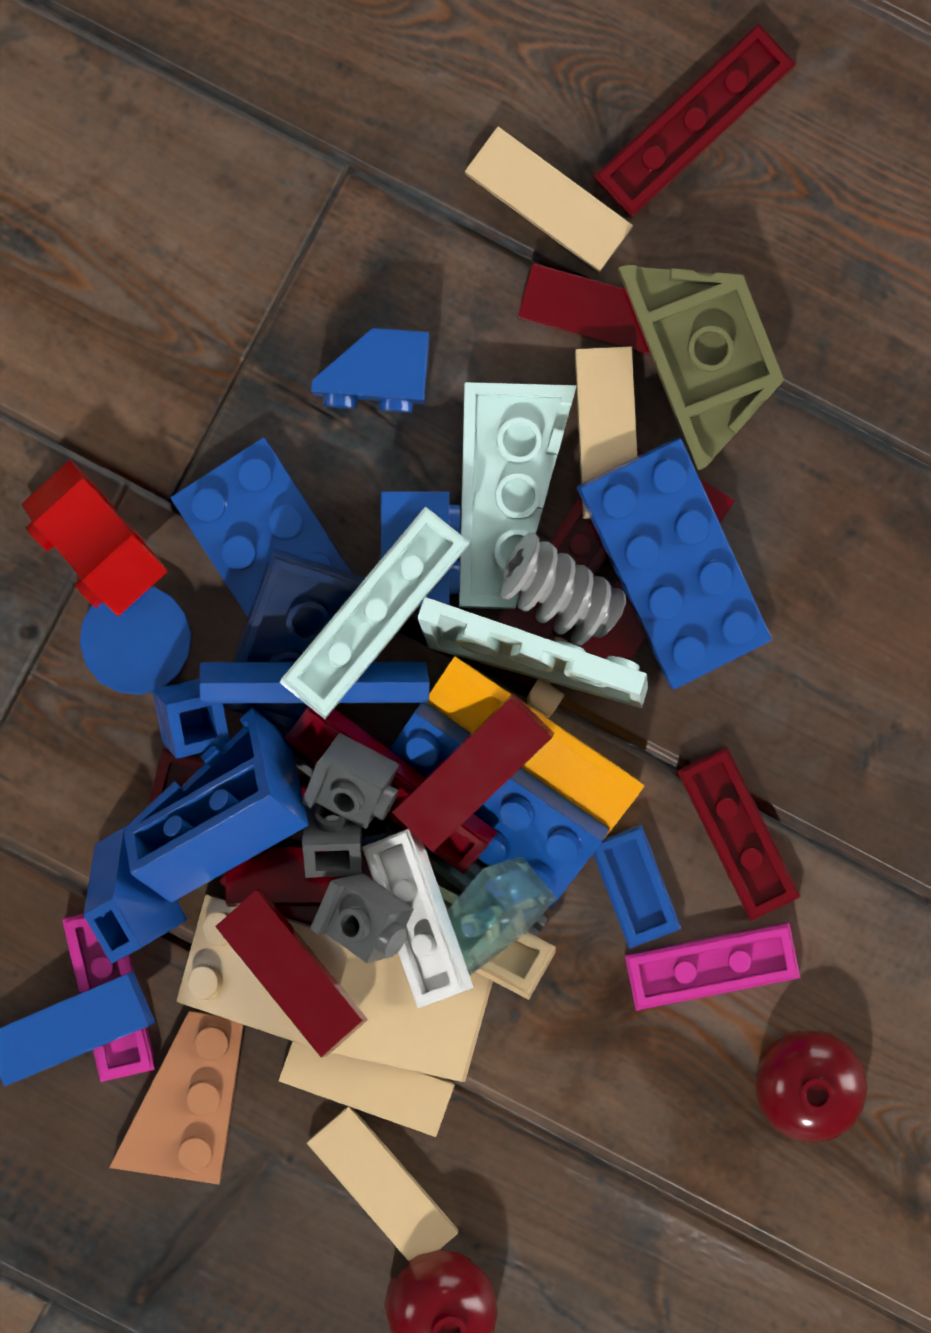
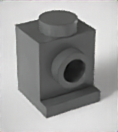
M339 733L317 762L301 804L312 808L315 803H318L366 829L374 817L384 820L393 806L399 790L392 787L391 784L400 764Z
M315 803L312 808L305 806L309 826L303 828L302 840L305 878L348 877L361 874L362 827L318 803ZM317 851H346V852H317Z
M364 873L331 880L310 929L318 935L327 934L364 962L371 963L393 957L401 949L407 938V929L405 928L414 908Z

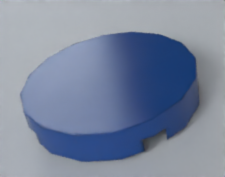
M152 586L119 617L104 602L98 608L91 605L82 622L80 647L86 666L100 683L118 693L143 695L152 692L153 689L167 686L181 674L190 656L193 634L186 612L174 597Z

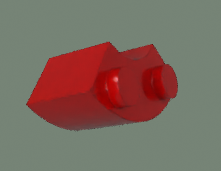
M71 459L21 504L31 520L25 527L26 530L47 552L53 547L60 552L79 576V579L74 583L75 587L95 608H98L104 602L119 617L168 572L142 537L117 514L116 507Z

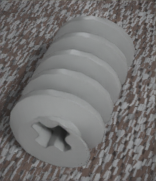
M534 532L525 535L515 546L503 571L504 581L500 589L501 598L510 600L521 590L522 592L517 604L518 608L523 612L529 611L539 602L535 615L537 621L546 623L557 614L553 629L558 634L566 633L575 625L571 641L577 646L583 645L591 637L601 638L605 636L616 625L626 605V594L622 589L611 588L609 582L603 577H593V573L585 565H575V561L570 555L565 553L557 554V549L550 542L542 541L539 543V537Z

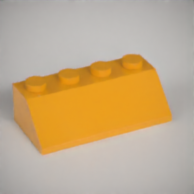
M454 656L430 692L429 701H426V703L472 733L512 693L459 657ZM523 702L554 732V735L521 768L610 829L609 833L645 785Z

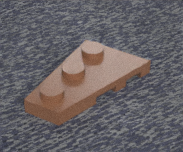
M189 1010L109 1168L220 1184L244 1024L202 1010Z

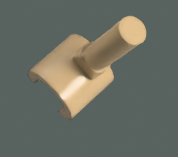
M554 637L553 641L567 642V640L559 637ZM538 679L527 696V704L549 718L565 694L550 685L551 682Z

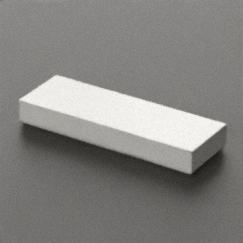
M406 829L362 847L373 880L414 908L405 928L407 929V938L398 953L417 1008L473 989L469 972L424 843L409 829Z

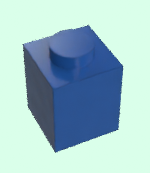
M200 678L152 690L162 743L176 759L206 752L213 744L218 748H222L230 741L223 703L200 702Z

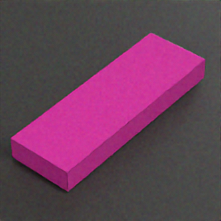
M83 914L62 919L80 994L134 971L130 954L111 964ZM147 1027L93 1049L100 1082L155 1070L157 1067Z
M789 922L624 954L636 1011L800 978Z

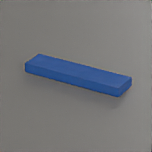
M200 662V702L304 703L280 684L283 676L295 662ZM372 662L339 703H424L429 701L430 682L426 662Z

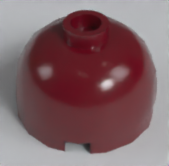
M812 1030L788 1033L771 1044L758 1063L755 1084L758 1106L771 1126L790 1139L808 1143L834 1140L852 1128L864 1109L868 1089L864 1066L852 1048L831 1033Z
M437 1250L418 1255L408 1262L409 1267L403 1270L397 1279L394 1276L388 1285L384 1308L390 1333H494L498 1308L492 1283L484 1271L474 1265L470 1258L461 1253Z

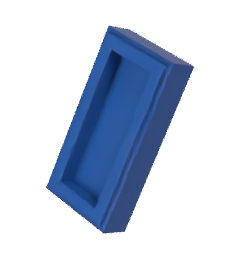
M638 824L605 837L593 855L629 949L680 930L681 926L642 825Z

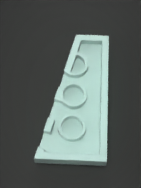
M465 382L461 535L470 543L460 556L459 608H516L520 590L510 600H505L500 596L501 585L504 581L503 571L511 552L519 541L528 533H536L577 385Z
M424 597L418 621L429 648L642 708L648 690L647 674L639 671L640 666L635 662L616 656H608L606 660L586 653L583 648L563 641H551L521 629Z

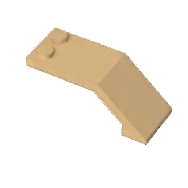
M205 894L176 1002L313 1048L215 927L236 907H227L226 898ZM286 918L368 1019L331 1053L455 1081H466L492 987V980L467 968L474 987L473 989L417 1008L398 952L393 957L366 963L327 934L318 935L310 929L311 925Z

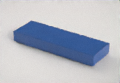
M134 971L1 1027L0 1078L4 1087L154 1024L155 1020Z

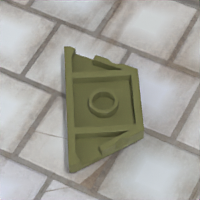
M626 264L618 268L619 275L696 471H699L708 466L758 408L784 381L783 375L743 275L718 272L714 274L699 273L694 270L673 268L671 270L644 268Z

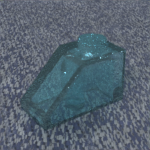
M522 856L483 868L447 910L469 975H472L525 935L556 900L555 895Z

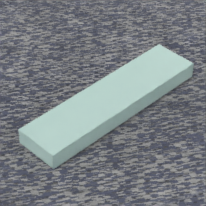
M425 507L283 676L280 684L325 719L418 608L424 597H427L466 550L470 542Z

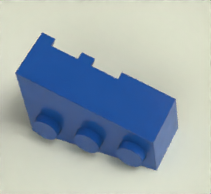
M251 708L240 719L244 727L221 749L213 744L201 756L205 764L182 786L174 781L124 829L130 874L171 903L309 826L305 805L301 804L303 795L293 747L284 739L287 735L254 708Z

